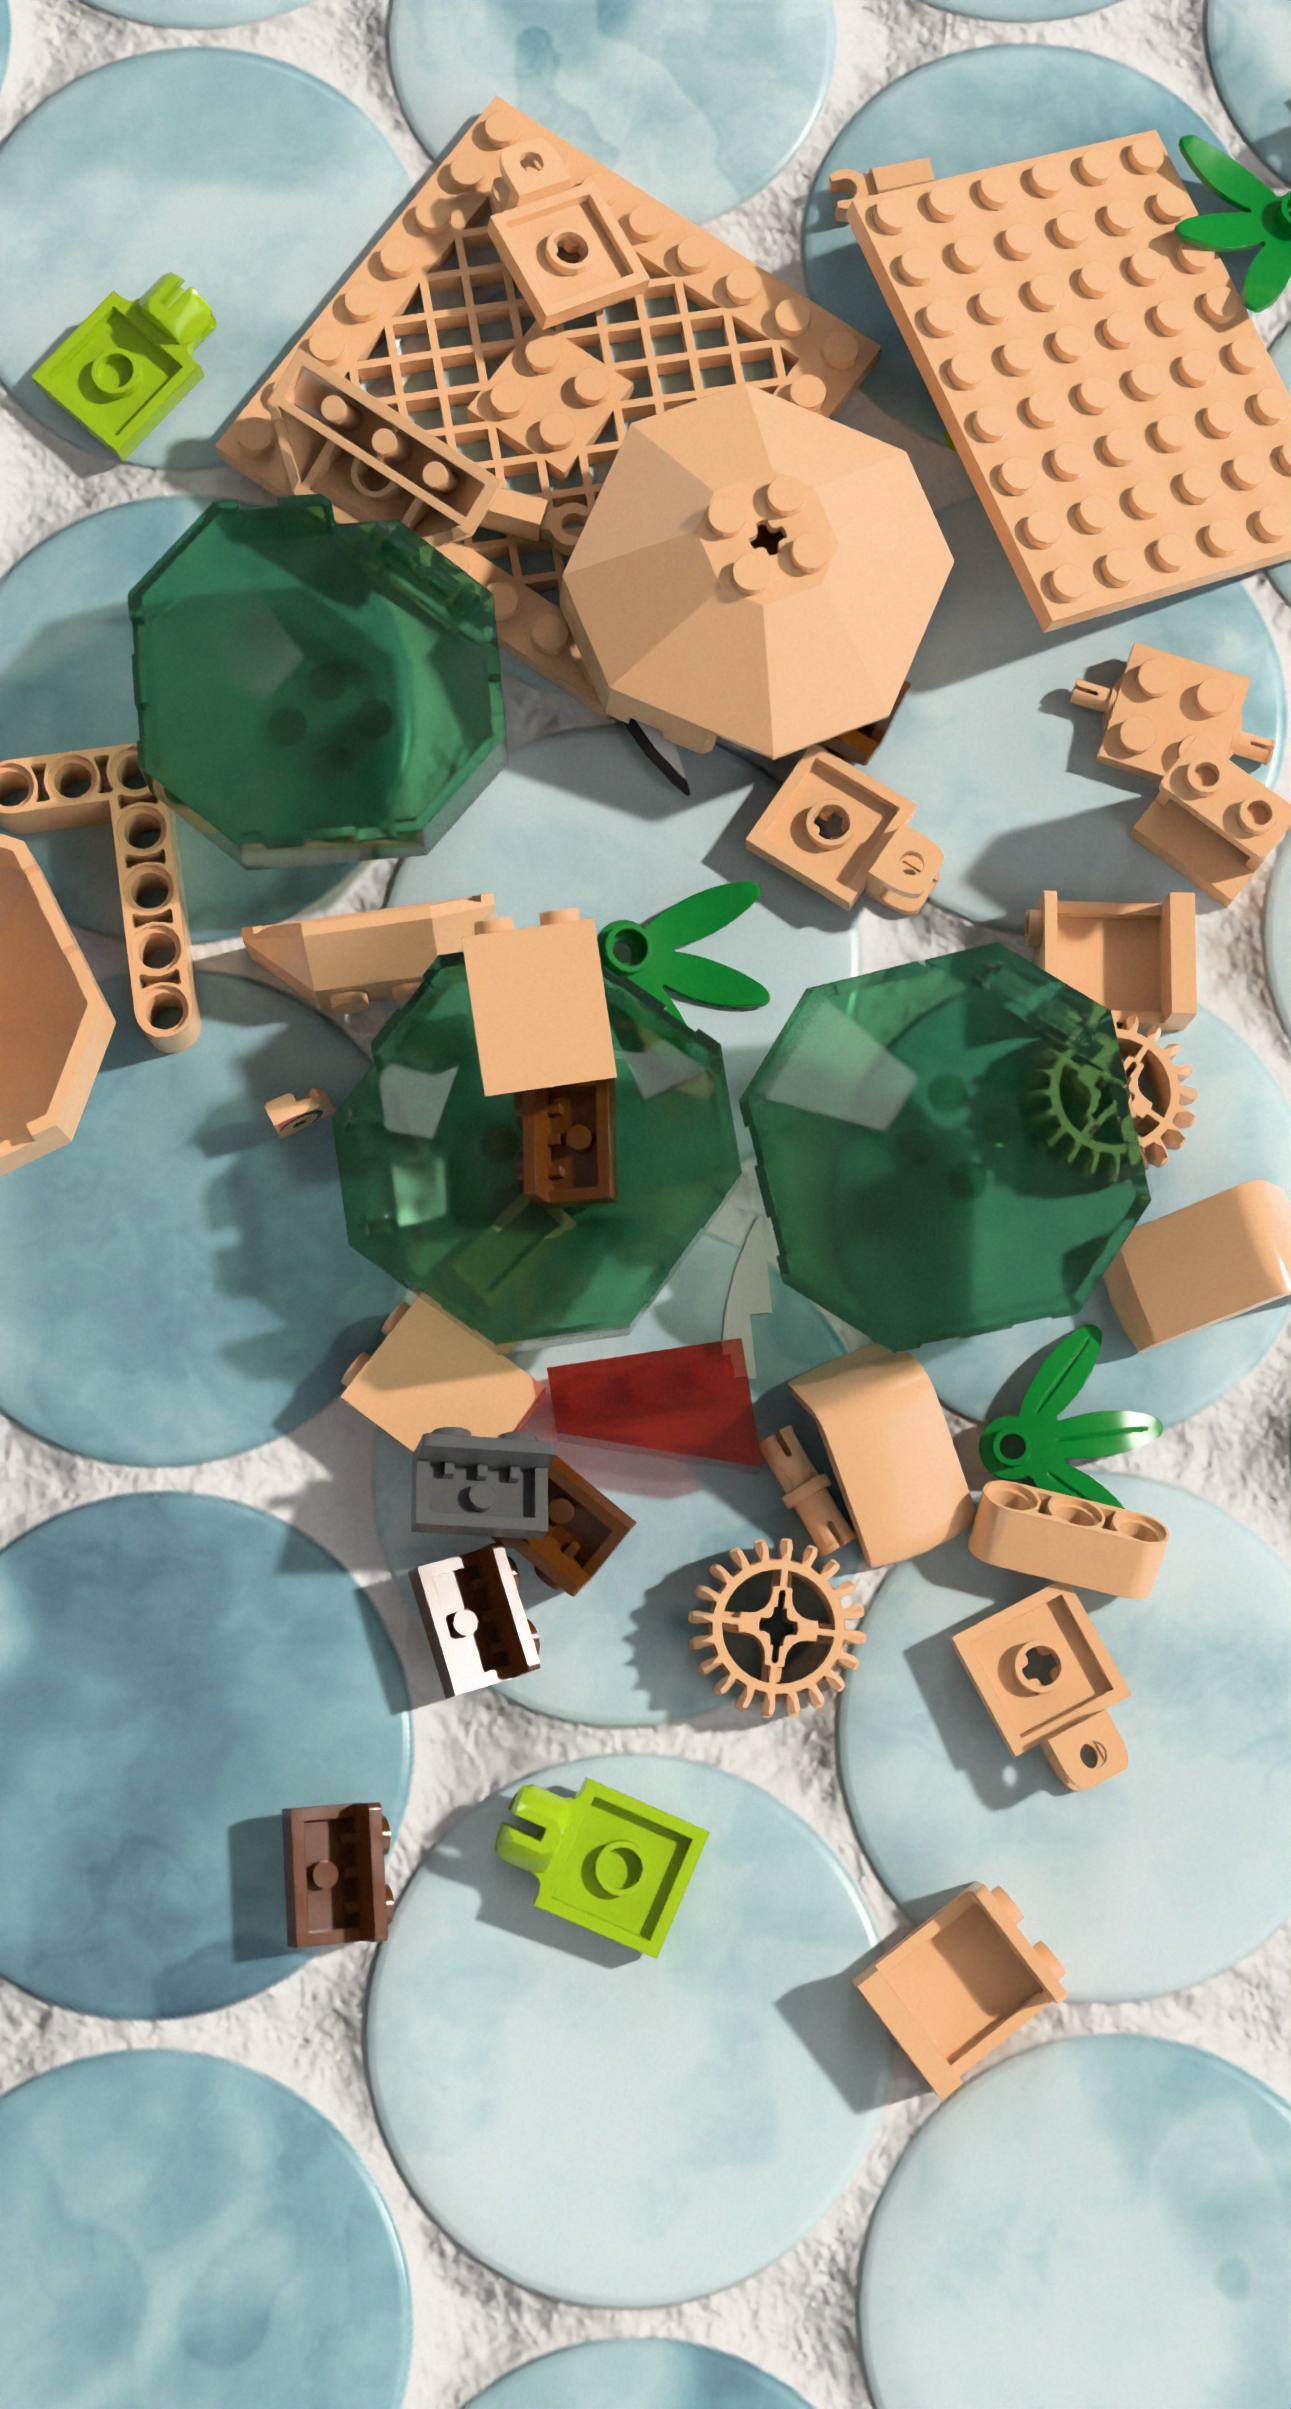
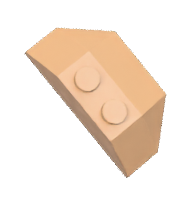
M300 348L297 349L267 401L271 419L275 422L280 450L293 493L394 560L472 537L505 483Z
M486 893L451 900L265 926L244 927L241 930L243 942L252 960L320 1009L331 1007V1011L334 1013L346 1014L365 1010L369 1007V1002L394 998L396 1004L410 1005L429 1000L431 993L444 991L465 965L461 937L475 935L473 923L496 919L493 893Z

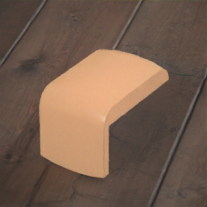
M1256 1180L1235 1186L1112 1237L1098 1246L1102 1275L1111 1304L1124 1332L1139 1354L1291 1294V1206L1283 1188L1265 1180Z
M892 1338L838 1357L787 1383L791 1395L816 1421L869 1568L896 1564L927 1553L955 1538L973 1524L976 1516L975 1506L934 1387L921 1364Z

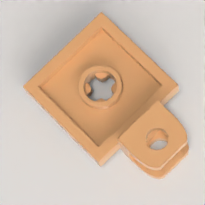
M535 137L503 148L499 158V168L502 177L494 179L491 189L492 201L498 214L490 216L486 231L541 329L550 328L644 294L650 282V277L595 181L569 189L572 177L553 146L541 137ZM526 158L534 159L540 164L541 170L538 171L533 167L523 169L520 161ZM563 246L568 253L578 252L581 257L575 264L564 262L557 257L558 247Z
M817 744L808 747L745 839V848L847 911L851 910L865 889L866 895L895 912L904 915L917 914L937 885L940 877L938 870L941 868L944 860L942 851L934 842L907 826L915 815L917 804ZM834 814L843 819L841 830L845 834L840 838L832 837L825 839L819 836L820 828L814 824L818 818L828 821Z
M1057 1581L949 1639L1012 1758L1040 1745L1057 1778L1065 1787L1075 1792L1090 1789L1127 1768L1128 1753L1125 1743L1106 1708L1132 1694L1070 1584ZM1035 1648L1037 1654L1041 1657L1051 1654L1055 1658L1057 1666L1049 1671L1052 1680L1049 1685L1042 1686L1037 1678L1027 1680L1024 1676L1022 1668L1028 1664V1659L1025 1655L1028 1650ZM1083 1745L1091 1747L1096 1754V1763L1093 1768L1085 1766L1080 1758V1751Z

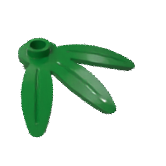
M1194 135L1182 136L1178 143L1179 149L1194 174L1216 196L1243 212L1213 213L1190 217L1175 226V232L1183 241L1201 249L1215 252H1239L1261 246L1262 249L1255 256L1246 271L1241 288V299L1244 307L1259 313L1269 308L1279 299L1291 276V191L1278 198L1259 179L1213 145Z
M741 881L709 888L673 905L653 919L645 928L633 921L618 920L605 926L597 935L602 973L613 981L626 984L627 998L631 1011L645 1041L660 1061L688 1084H696L702 1080L703 1065L685 1020L663 989V986L699 1003L725 1008L763 1007L769 1003L770 994L763 985L742 972L707 958L676 952L675 948L704 939L728 926L741 916L760 897L761 889L757 882ZM621 942L630 948L632 956L629 963H623L616 959L613 953L615 943Z
M1087 1324L1065 1338L1051 1352L1030 1384L1021 1404L1019 1415L997 1418L984 1429L979 1440V1455L984 1467L992 1475L1000 1479L1015 1481L1029 1476L1037 1488L1125 1509L1104 1486L1084 1472L1065 1463V1459L1100 1458L1137 1449L1162 1434V1422L1156 1417L1131 1411H1097L1080 1414L1060 1421L1057 1420V1416L1074 1400L1093 1370L1102 1342V1332L1097 1326ZM1006 1436L1018 1437L1024 1446L1023 1455L1017 1459H1008L1003 1456L1000 1451V1441Z

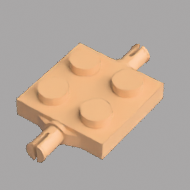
M1134 642L1129 652L1122 676L1117 680L1112 689L1077 678L1069 700L1071 704L1074 703L1103 713V737L1095 758L1096 763L1159 783L1196 736L1227 759H1230L1235 754L1263 763L1266 766L1270 762L1274 752L1272 750L1276 745V740H1270L1242 731L1241 711L1251 679Z

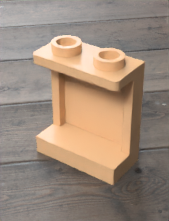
M1196 736L1159 784L1160 792L1134 825L1128 836L1228 908L1291 826V804Z
M1043 890L1034 909H1027L1024 923V942L1026 947H1034L1035 969H1028L1026 972L1024 996L1026 1007H1035V1027L1075 1028L1074 1025L1077 1020L1086 1016L1097 1028L1101 1016L1104 1013L1111 1012L1116 1020L1117 1029L1122 1028L1129 1016H1137L1139 1022L1138 1029L1150 1030L1153 1026H1160V1030L1183 1031L1197 1015L1195 893L1169 892L1162 904L1057 901V891Z
M578 908L539 913L541 926L514 929L513 917L474 922L475 935L461 937L485 1096L617 1077L594 918L580 920Z
M420 1294L412 1305L402 1301L390 1314L381 1329V1332L387 1337L375 1353L370 1356L363 1352L351 1364L341 1380V1383L347 1388L340 1397L355 1412L358 1411L406 1449L414 1453L422 1435L432 1433V1431L438 1428L459 1427L469 1430L471 1436L497 1438L500 1434L519 1431L545 1398L546 1388L423 1294Z
M977 1881L973 1882L851 1980L926 2083L941 2100L945 2099L963 2084L959 2078L963 2073L1051 2002L1059 2004L1069 1996L1058 1981L1066 1974L1065 1969L1041 1940L1033 1947L1016 1926L1024 1919L1023 1914L999 1885L990 1892L984 1884Z

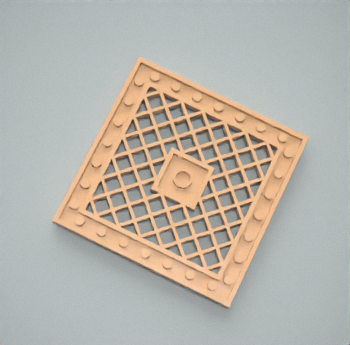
M496 96L215 444V450L218 458L605 719H608L610 716L605 714L562 610L536 593L558 589L560 599L562 574L565 569L562 553L554 548L551 541L542 539L540 543L505 534L506 538L473 543L472 537L463 539V543L456 541L409 557L394 560L293 493L280 450L275 422L271 419L267 401L297 349L300 348L358 387H360L359 381L392 376L396 395L379 397L377 399L407 419L408 413L440 408L444 427L426 431L456 451V445L489 440L492 460L475 463L504 481L503 488L507 489L505 477L537 473L541 493L528 495L547 499L550 501V506L557 508L565 503H578L586 505L588 509L592 510L604 483L592 485L589 465L614 461L626 435L624 420L653 416L743 383H747L834 420L879 360L882 346ZM535 137H541L553 146L572 177L569 189L595 181L644 269L656 278L650 279L644 294L613 304L633 302L636 316L635 321L606 325L602 308L593 312L594 327L564 331L563 323L553 326L554 330L551 328L542 330L536 320L523 336L520 319L534 317L524 298L516 299L513 285L514 279L500 254L498 253L499 263L468 267L465 250L494 246L486 231L487 226L475 228V226L489 209L491 216L498 214L492 201L491 189L494 179L502 177L499 168V158L503 148ZM526 158L520 161L523 169L533 167L538 171L541 170L540 164L534 159ZM456 252L458 269L440 271ZM578 252L557 254V257L564 262L575 264L581 255ZM503 283L506 301L474 305L471 287ZM462 289L465 307L433 311L430 293ZM421 295L424 313L405 315ZM674 296L677 314L647 319L644 300ZM686 298L704 310L688 312ZM510 320L513 339L481 343L478 325ZM469 326L472 345L439 349L436 331ZM722 328L725 346L703 350L695 349L692 332ZM735 330L753 342L737 344ZM428 333L431 351L404 355L397 354L395 337ZM681 334L684 347L683 353L654 357L651 338ZM386 339L389 357L370 359ZM640 340L643 353L642 359L613 363L610 344ZM599 346L602 362L581 348ZM770 359L774 378L752 382L744 381L741 363ZM504 360L488 381L485 363ZM783 361L793 367L787 376ZM475 364L478 383L446 388L443 369ZM729 365L732 385L703 389L700 375L701 369ZM434 370L437 389L404 394L401 375ZM688 371L691 391L661 394L658 376ZM647 378L651 397L631 399L634 393V383L630 380ZM470 404L467 407L468 420L472 423L453 426L450 407ZM613 422L616 441L596 444ZM499 441L522 456L501 458ZM579 466L581 487L550 491L547 473L565 484ZM584 527L563 529V531L569 535L580 537ZM551 550L554 571L522 576L519 555ZM509 556L512 576L488 559Z

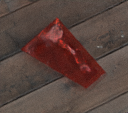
M741 1338L547 1367L557 1441L636 1455L644 1454L678 1460V1462L738 1470V1472L758 1475L763 1468Z

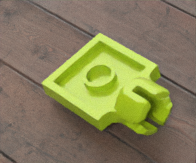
M172 272L162 275L141 298L132 301L122 298L113 290L31 376L40 390L121 461H124L205 376L200 365L192 358L198 346L216 329L217 321L212 314V309L197 290L190 286L184 291L180 286L185 280Z
M585 1777L581 1789L574 1797H561L536 1785H522L515 1793L508 1809L514 1815L539 1825L540 1828L537 1835H533L502 1821L496 1836L495 1851L503 1861L532 1873L538 1879L537 1892L532 1904L657 1959L710 1832Z

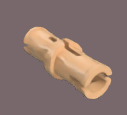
M789 1425L779 1430L775 1436L772 1434L762 1440L756 1447L763 1454L786 1493L781 1498L788 1510L793 1507L795 1508L819 1549L820 1556L823 1558L856 1539L857 1535L851 1530L829 1493L827 1487L831 1485V1482L826 1473L818 1474L794 1434L792 1425Z

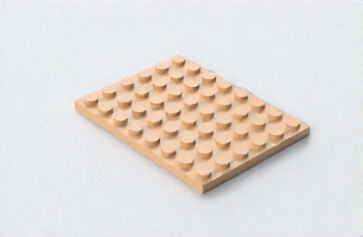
M1156 130L854 199L845 214L1043 633L1291 559V398L1246 308L1242 304V300L1218 252L1193 246L1177 236L1175 226L1182 220L1198 216L1199 214Z

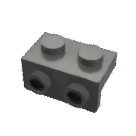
M443 1427L435 1429L432 1433L423 1434L412 1455L411 1532L543 1540L548 1532V1467L555 1458V1443L537 1441L535 1435L519 1431L500 1434L497 1438L471 1436V1432L464 1428Z

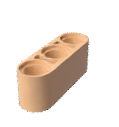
M996 1480L985 1484L967 1545L969 1551L975 1557L997 1567L1123 1598L1143 1599L1151 1595L1170 1533L1168 1528L1160 1521L1139 1512L1016 1482Z

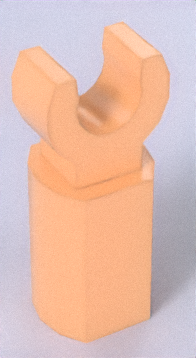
M922 158L870 168L867 174L862 175L855 170H837L829 176L828 191L829 194L847 192L853 196L851 199L837 201L836 221L848 222L845 214L854 199L932 182L935 179L929 158Z
M502 487L481 521L480 526L540 543L542 539L552 542L554 548L560 553L571 556L579 537L569 535L563 529L570 524L584 527L591 510L578 503H565L557 508L550 506V501L547 499Z

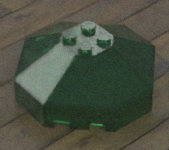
M321 493L277 497L278 506L241 509L239 500L212 502L127 593L129 619L133 630L134 654H131L134 704L138 711L139 740H137L138 766L150 792L246 871L428 855L509 763L493 593L399 519L336 524L332 503Z
M999 942L806 988L739 1100L744 1126L749 1127L757 1165L754 1167L766 1217H771L779 1255L776 1258L782 1282L893 1353L920 1348L923 1344L955 1337L962 1339L1013 1328L1016 1324L1048 1317L1056 1319L1079 1314L1150 1204L1154 1193L1111 1010Z
M456 952L436 957L423 974V982L402 1009L398 1007L374 1037L370 1043L374 1060L373 1065L331 1118L349 1246L497 1355L628 1336L738 1188L742 1170L721 1044L700 1029L695 1032L666 1011L664 1003L626 976L622 975L620 978L601 965L617 1073L615 1078L618 1203L544 1209L524 1196V1192L519 1189L516 1180V1157L519 1153H523V1129L518 1126L514 1112L516 1092L485 1096L464 953Z

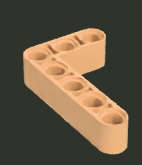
M130 743L0 762V825L5 830L13 834H31L112 823L135 1016L145 1036L156 1049L165 1053H179L187 1050L196 1042L200 1034L201 1018L173 791L159 755L152 748L144 744ZM146 772L154 775L151 782L144 788L138 790L126 788L128 780L135 774ZM77 781L91 782L89 790L84 795L77 798H67L64 796L67 788L72 783ZM17 789L29 790L26 799L19 805L13 807L3 806L6 795L11 791ZM147 830H156L161 833L158 842L152 847L146 849L133 847V842L140 833ZM153 889L168 891L165 902L155 908L139 906L141 898L148 891ZM165 947L176 950L173 961L166 967L154 969L146 966L150 954L156 949ZM168 1007H178L183 1010L180 1022L173 1028L165 1030L153 1027L154 1019L161 1010Z

